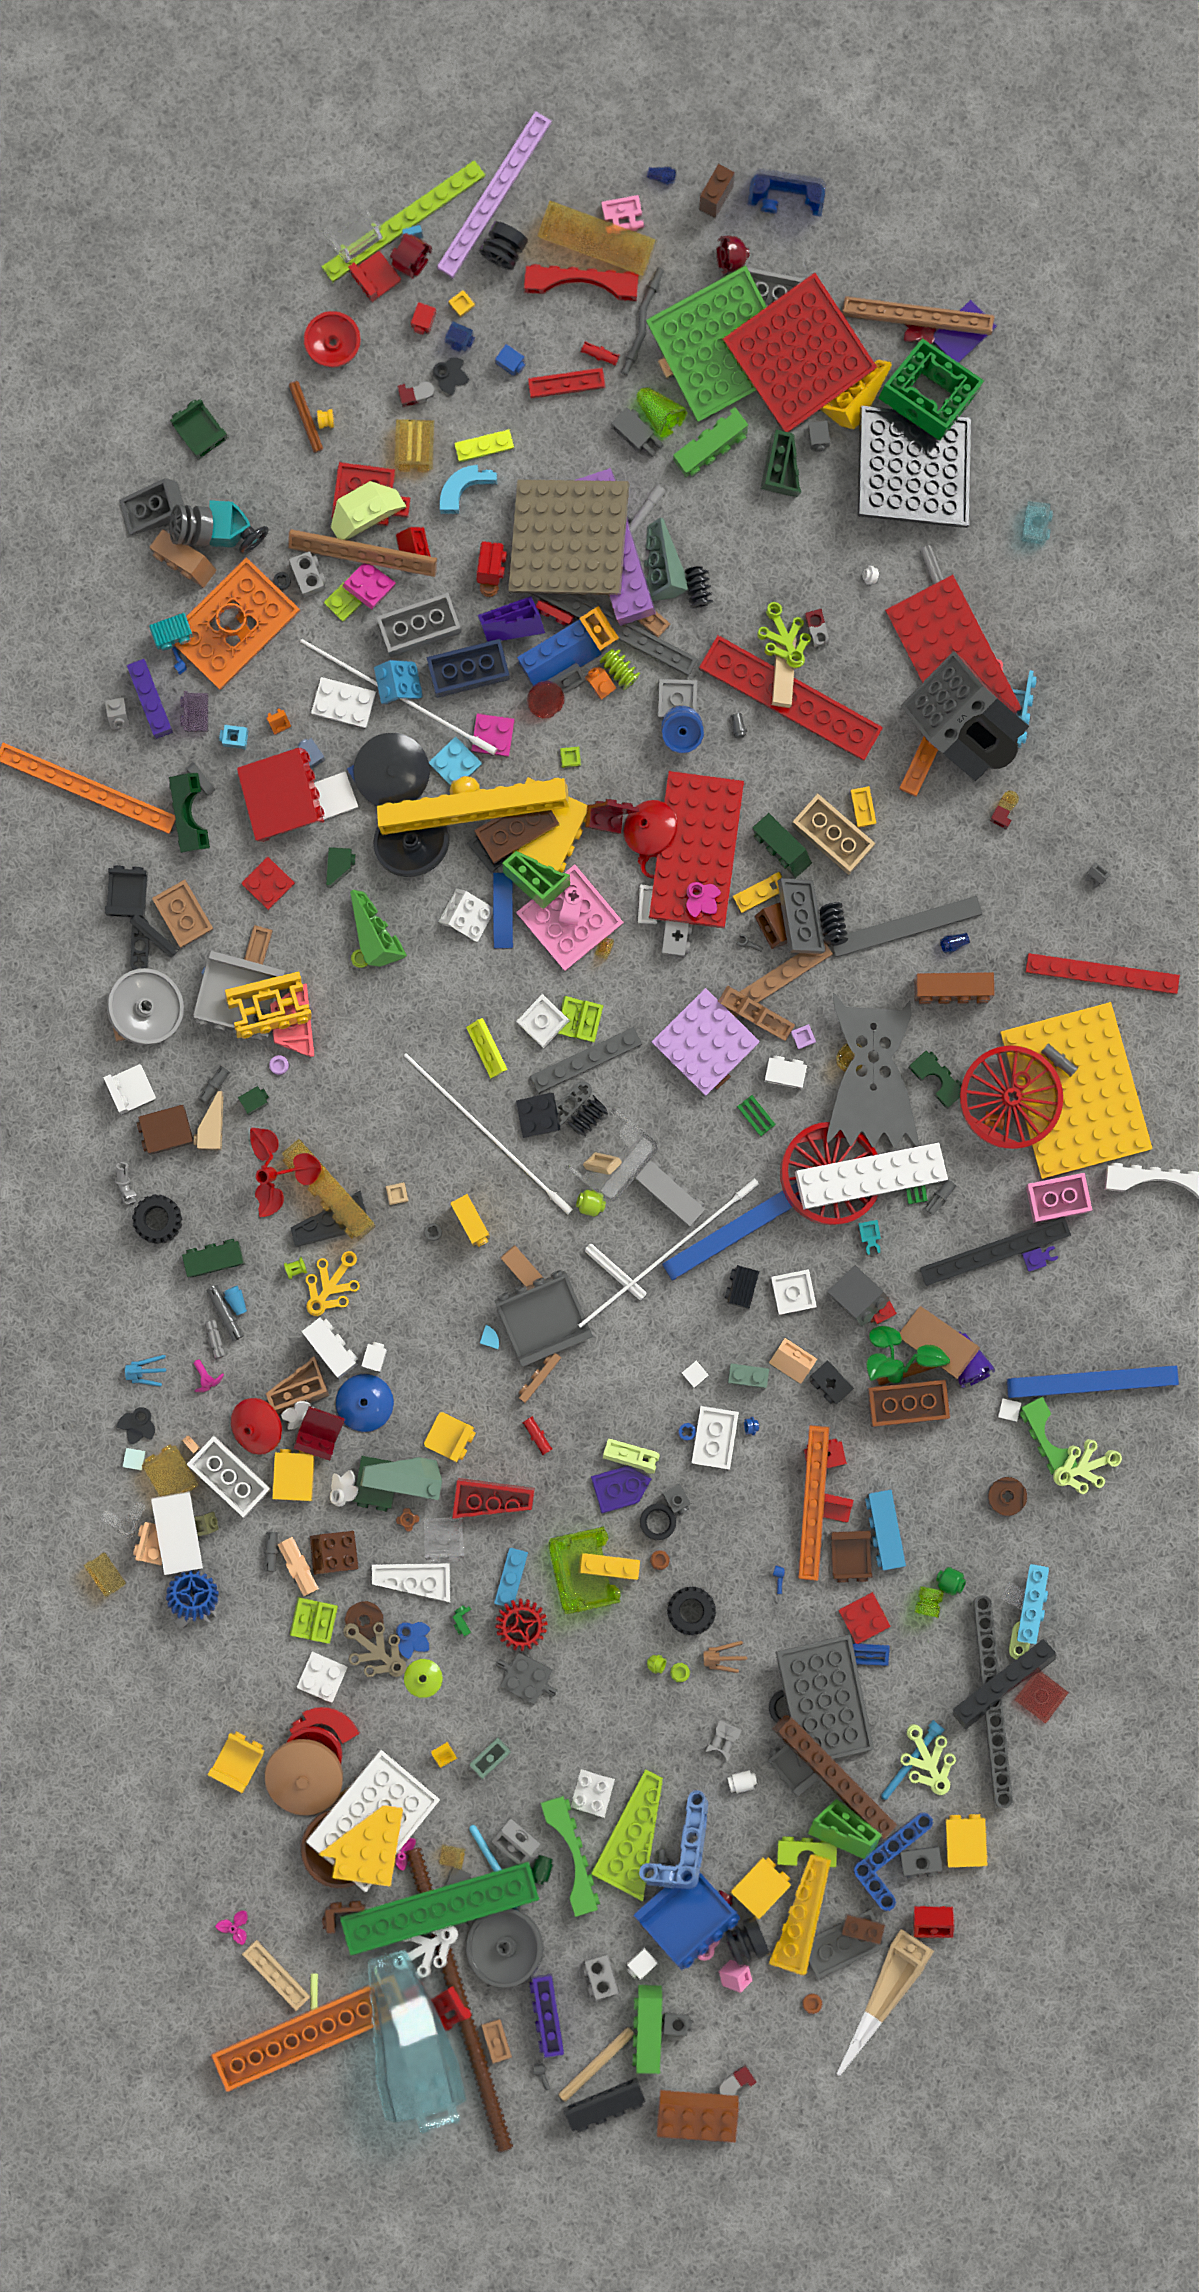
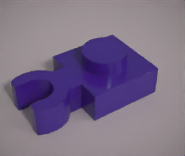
M1041 1247L1022 1253L1027 1271L1030 1272L1047 1266L1045 1260H1057L1058 1256L1050 1257L1049 1251L1055 1249V1247H1048L1043 1253Z

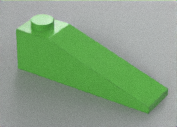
M358 890L350 891L360 949L364 955L365 962L368 965L381 967L405 958L407 955L396 935L391 937L385 928L388 927V924L375 915L378 910L365 892Z

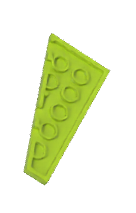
M645 1769L591 1873L641 1901L644 1899L646 1883L640 1877L639 1871L642 1865L650 1862L663 1781L662 1777Z

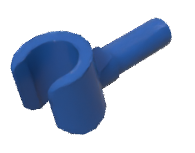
M173 647V653L178 661L174 668L179 674H182L187 670V667L181 659L177 648Z
M775 1566L773 1576L778 1577L777 1594H782V1581L785 1574L784 1568L780 1566Z

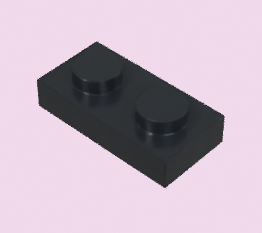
M477 835L467 843L491 873L505 861V858L494 864Z

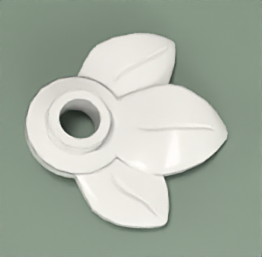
M299 1401L295 1403L294 1407L286 1409L281 1414L282 1419L289 1421L288 1430L300 1427L308 1407H311L310 1403Z
M351 1470L347 1471L342 1477L336 1473L332 1476L330 1501L335 1506L341 1507L347 1501L350 1502L357 1496L358 1487L354 1486L355 1476Z

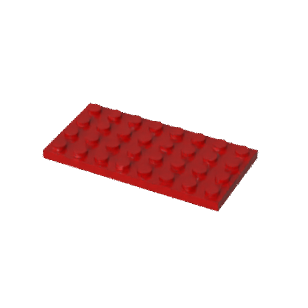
M954 575L886 609L922 683L955 651L972 667L982 681L1017 712L1022 710Z
M669 771L664 803L670 806L676 815L677 832L672 843L665 850L657 854L649 919L725 929L744 781ZM691 883L713 884L721 891V894L714 898L717 904V912L715 914H707L701 911L697 917H693L689 913L686 906L689 899L687 888ZM693 890L694 895L700 894L699 890Z

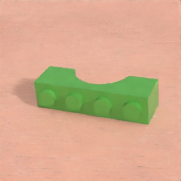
M1040 1397L1021 1407L1022 1412L1019 1414L1024 1423L1028 1422L1031 1428L1028 1430L1033 1440L1037 1439L1040 1445L1037 1449L1042 1458L1046 1457L1049 1462L1046 1466L1052 1475L1057 1468L1064 1466L1069 1455L1068 1449L1057 1448L1047 1440L1045 1423L1051 1412L1043 1397ZM1076 1460L1074 1461L1072 1468L1077 1466Z

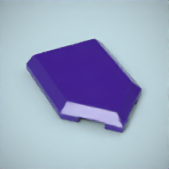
M629 1466L591 1476L601 1514L639 1503L651 1481V1478Z

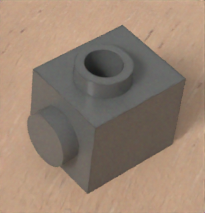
M680 1484L663 1493L674 1513L678 1512L680 1515L689 1510L688 1505L691 1503Z

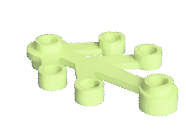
M1088 1439L1084 1443L1085 1451L1077 1466L1072 1468L1075 1459L1081 1454V1449L1072 1445L1068 1448L1069 1456L1064 1466L1057 1468L1054 1472V1482L1059 1486L1069 1484L1078 1493L1085 1494L1089 1489L1088 1484L1082 1481L1078 1482L1072 1478L1080 1475L1091 1481L1093 1486L1101 1488L1105 1484V1479L1089 1471L1106 1464L1114 1467L1118 1466L1122 1460L1119 1452L1109 1450L1103 1457L1088 1462L1092 1453L1097 1449V1442Z
M916 1724L910 1725L906 1730V1734L909 1739L915 1741L923 1760L911 1757L908 1753H903L900 1756V1761L905 1766L913 1765L928 1770L932 1778L923 1776L918 1771L913 1770L908 1776L910 1781L931 1786L932 1791L937 1795L946 1794L950 1789V1781L947 1777L951 1765L956 1761L955 1756L952 1753L944 1755V1765L940 1774L936 1767L942 1749L947 1745V1739L941 1735L937 1736L932 1756H930L922 1740L923 1731L921 1727ZM913 1730H918L917 1736H912ZM944 1739V1744L938 1745V1740ZM909 1756L910 1760L906 1763L903 1762V1757ZM948 1756L953 1757V1760L950 1763L946 1762V1758ZM914 1773L918 1774V1778L916 1780L911 1779V1776ZM939 1782L944 1783V1787L941 1789L937 1787Z

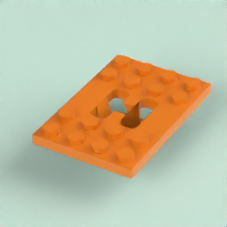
M246 557L186 616L193 637L190 638L191 641L185 644L178 642L173 645L221 690L300 612V609ZM231 608L238 609L239 613L234 618L240 624L243 622L241 627L237 630H231L228 626L224 628L220 626V616L225 610ZM248 617H252L257 622L252 630L247 626ZM215 618L219 628L218 631H215L210 626V623ZM237 635L240 641L235 646H230L226 642V638Z

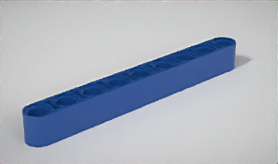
M797 1182L791 1185L794 1194L799 1191ZM781 1191L667 1260L662 1265L673 1281L696 1265L721 1252L729 1245L754 1232L762 1225L787 1212L792 1206L786 1199L784 1192ZM799 1194L796 1197L801 1202V1197Z
M1177 1366L1006 1379L1008 1398L1179 1385Z

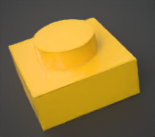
M464 290L448 301L460 318L475 307L474 302Z
M448 1742L431 1751L440 1768L457 1759Z

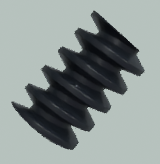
M702 566L685 569V573L688 574L686 581L689 582L687 583V588L690 589L688 595L691 596L689 598V603L692 604L690 608H701L713 603V600L707 599V597L712 595V592H706L707 589L711 588V585L705 584L710 578L704 577L705 574L709 573V570H703Z
M840 902L828 903L819 910L824 942L828 945H841L848 941V938L844 937L847 935V931L843 930L846 928V924L842 923L845 921V918L841 916L844 914V911L840 909L843 906Z
M594 1095L595 1101L587 1100L589 1107L582 1105L584 1112L576 1111L578 1118L571 1116L573 1123L566 1121L578 1135L586 1137L585 1129L592 1131L590 1124L597 1126L598 1124L595 1119L603 1120L601 1113L608 1115L606 1107Z

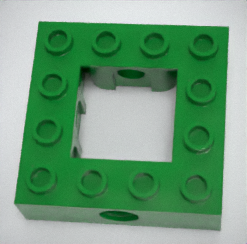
M922 338L886 382L878 399L941 441L976 397L984 380ZM921 374L951 393L949 399H945L939 411H937L938 405L935 401L929 400L920 394L919 390L912 387Z

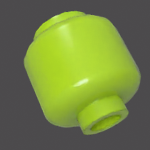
M588 1189L583 1193H579L576 1207L581 1214L596 1217L600 1212H603L606 1201H603L601 1193Z

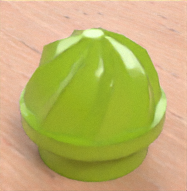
M652 1655L647 1660V1667L652 1673L661 1674L666 1667L667 1660L662 1655Z

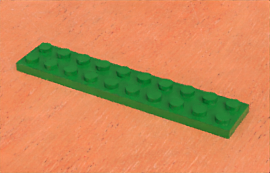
M526 1862L342 1916L340 1919L349 1953L352 1956L539 1901V1896L530 1864Z

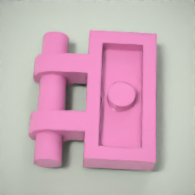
M638 195L602 202L605 222H613V226L606 227L607 234L615 233L617 235L623 231L631 230V232H634L639 228H644L643 220H635L636 216H642ZM629 218L630 223L619 224L618 220Z

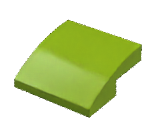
M564 996L560 1011L570 1021L558 1034L594 1043L603 1005Z
M298 1597L289 1635L330 1644L338 1606Z

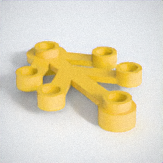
M351 1251L343 1253L341 1257L342 1264L330 1281L327 1270L328 1261L324 1258L317 1261L323 1291L318 1296L316 1288L317 1277L314 1274H309L306 1277L311 1297L306 1305L309 1314L320 1316L327 1308L338 1306L345 1308L348 1306L349 1300L346 1296H340L337 1300H325L329 1294L345 1291L356 1292L359 1290L360 1284L356 1280L336 1285L348 1267L356 1264L357 1256ZM347 1256L353 1257V1261L351 1263L346 1262ZM322 1260L326 1262L324 1268L319 1266V1262ZM310 1276L315 1277V1282L312 1284L308 1282ZM353 1282L357 1283L358 1285L357 1289L355 1290L351 1289L350 1287L351 1283ZM341 1298L346 1299L347 1303L345 1305H340L339 1301ZM314 1303H318L320 1305V1308L318 1310L313 1309Z

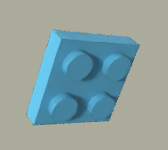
M457 737L453 738L429 761L432 768L450 786L454 780L462 776L470 777L482 765L479 759Z

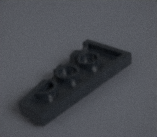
M361 1190L354 1193L351 1197L339 1201L336 1205L322 1210L321 1213L292 1226L291 1232L295 1247L369 1229L370 1225Z

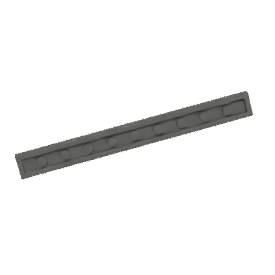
M530 593L578 619L598 607L576 594ZM600 608L618 635V640L687 676L690 675L698 658L631 623L620 626L616 615Z

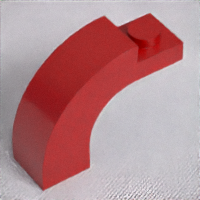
M316 1707L303 1712L306 1720L298 1719L292 1723L293 1727L289 1729L293 1734L301 1728L310 1727L314 1724H325L334 1729L342 1744L360 1734L350 1717L330 1707Z

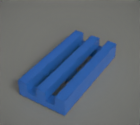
M852 1644L855 1656L885 1657V1659L855 1658L856 1664L888 1666L889 1645Z

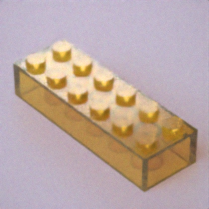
M549 201L537 235L539 238L645 276L657 243V239L554 201Z

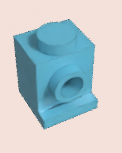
M224 725V730H220L219 741H222V745L246 749L247 727ZM236 735L237 740L231 741L230 737Z

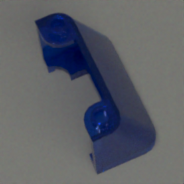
M758 169L753 173L748 205L757 206L760 200L768 199L769 190L806 196L805 205L811 208L812 215L822 217L826 193V183L823 179L768 169Z

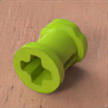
M302 1257L292 1263H284L289 1280L295 1275L308 1273Z

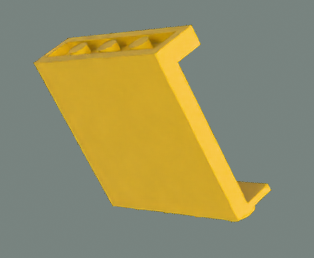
M528 777L525 784L532 783L535 780ZM569 797V807L551 810L558 820L559 826L517 850L526 856L538 860L539 863L547 867L548 865L553 867L554 870L561 873L564 872L567 865L564 863L566 857H571L575 849L572 846L575 839L579 840L582 835L583 829L580 828L583 822L586 823L587 805Z

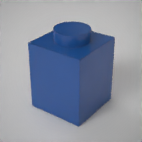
M505 344L495 358V364L512 376H515L516 373L520 374L525 367L524 356L507 344Z

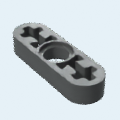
M579 1082L556 1105L558 1114L561 1112L558 1109L560 1106L565 1112L569 1113L567 1116L564 1113L560 1116V1126L590 1097L592 1088L589 1083ZM580 1086H587L588 1094H581L579 1099L582 1100L578 1102L577 1098L571 1094L574 1092L577 1095L580 1092ZM567 1099H572L576 1103L575 1107L571 1110L566 1109L564 1106Z

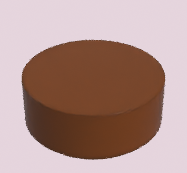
M808 1994L803 1999V2008L810 2014L818 2013L822 2008V2000L816 1994Z

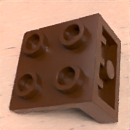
M354 1531L309 1536L314 1574L358 1569Z

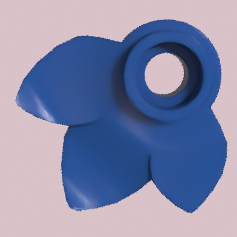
M404 1622L397 1627L396 1635L400 1638L398 1648L405 1658L409 1659L414 1650L420 1652L429 1651V1642L425 1635L431 1630L430 1627L422 1622L414 1624ZM404 1628L409 1629L410 1633L408 1636L402 1634Z

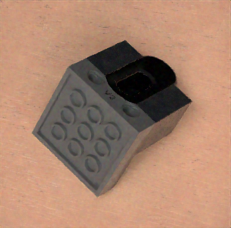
M955 651L900 705L926 739L974 781L981 777L988 768L1001 769L1009 765L1018 753V743L1016 740L1029 728V725L1018 712L982 681L972 667Z

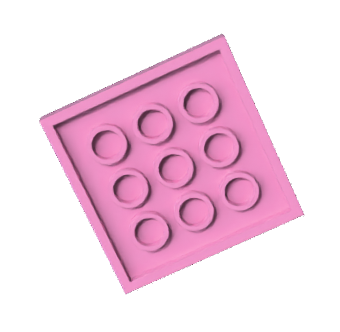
M573 865L565 872L570 875L571 885L546 908L542 909L535 901L531 900L516 912L564 971L569 969L624 924L576 865ZM572 887L578 888L583 896L578 926L559 922L565 893ZM573 892V895H569L571 901H575L576 898L579 899L576 892Z

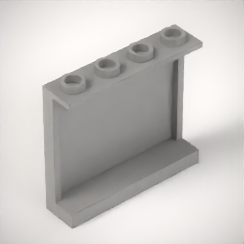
M210 951L192 1019L196 1020L197 1024L207 1026V1023L213 1024L215 1029L223 1031L226 1028L232 1029L233 1033L236 1034L234 1022L242 1021L238 1007L228 1008L225 990L282 976L285 971ZM252 998L242 1000L244 1009L254 1006ZM272 998L258 1002L260 1009L270 1011V1004L275 1002L276 999ZM255 1014L246 1016L248 1025L255 1023ZM256 1033L251 1038L262 1041L269 1034Z

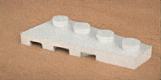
M450 1563L372 1565V1584L450 1602Z

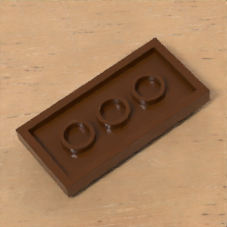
M547 810L494 818L474 830L495 864L560 824L553 812Z

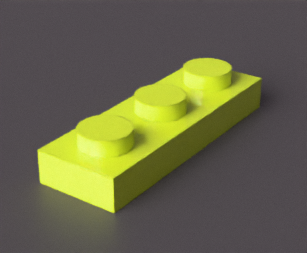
M509 429L454 443L459 462L514 449Z
M478 1019L467 1026L469 1035L490 1079L508 1070L484 1019Z

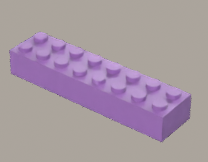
M611 468L576 479L584 481H616ZM628 519L626 521L621 595H610L616 619L620 626L656 614Z

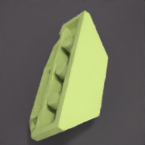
M370 481L337 500L331 529L338 539L348 540L402 510L406 505L397 490Z

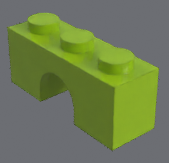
M782 1836V1840H778V1865H797L798 1855L804 1850H810L817 1856L830 1859V1867H836L837 1847L823 1840L821 1842L813 1841L811 1837H802V1841L794 1840V1837Z

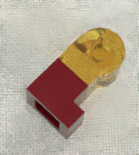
M1007 791L1004 793L990 822L1007 830L1011 819L1007 817L1011 809L1015 808L1019 801V796L1016 792Z

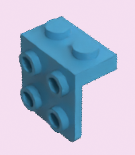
M389 660L374 667L381 704H388L400 698H422V688L415 662Z

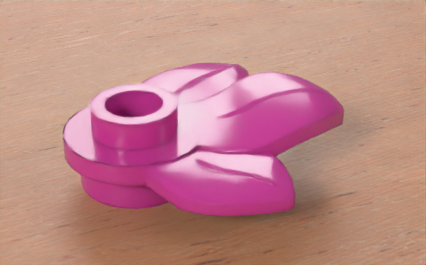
M691 883L687 888L689 899L686 906L689 913L693 917H697L701 911L707 914H715L717 912V904L714 898L718 897L721 891L713 884ZM693 890H699L700 894L694 895Z

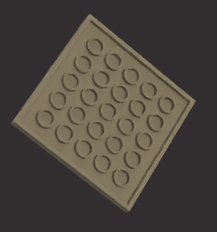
M517 480L509 592L621 595L629 482Z

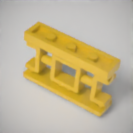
M299 972L225 990L228 1008L238 1007L242 1021L234 1022L237 1038H249L256 1033L266 1034L272 1029H286L292 1024L298 1023L301 1025L311 1020L312 1013L309 1009V1004L299 1006L295 994L296 992L303 991ZM289 988L291 997L281 999L279 991ZM252 998L254 1006L244 1009L242 1000ZM275 998L279 1011L262 1015L258 1002ZM293 1005L296 1013L285 1016L284 1007ZM256 1014L258 1023L248 1025L246 1016Z

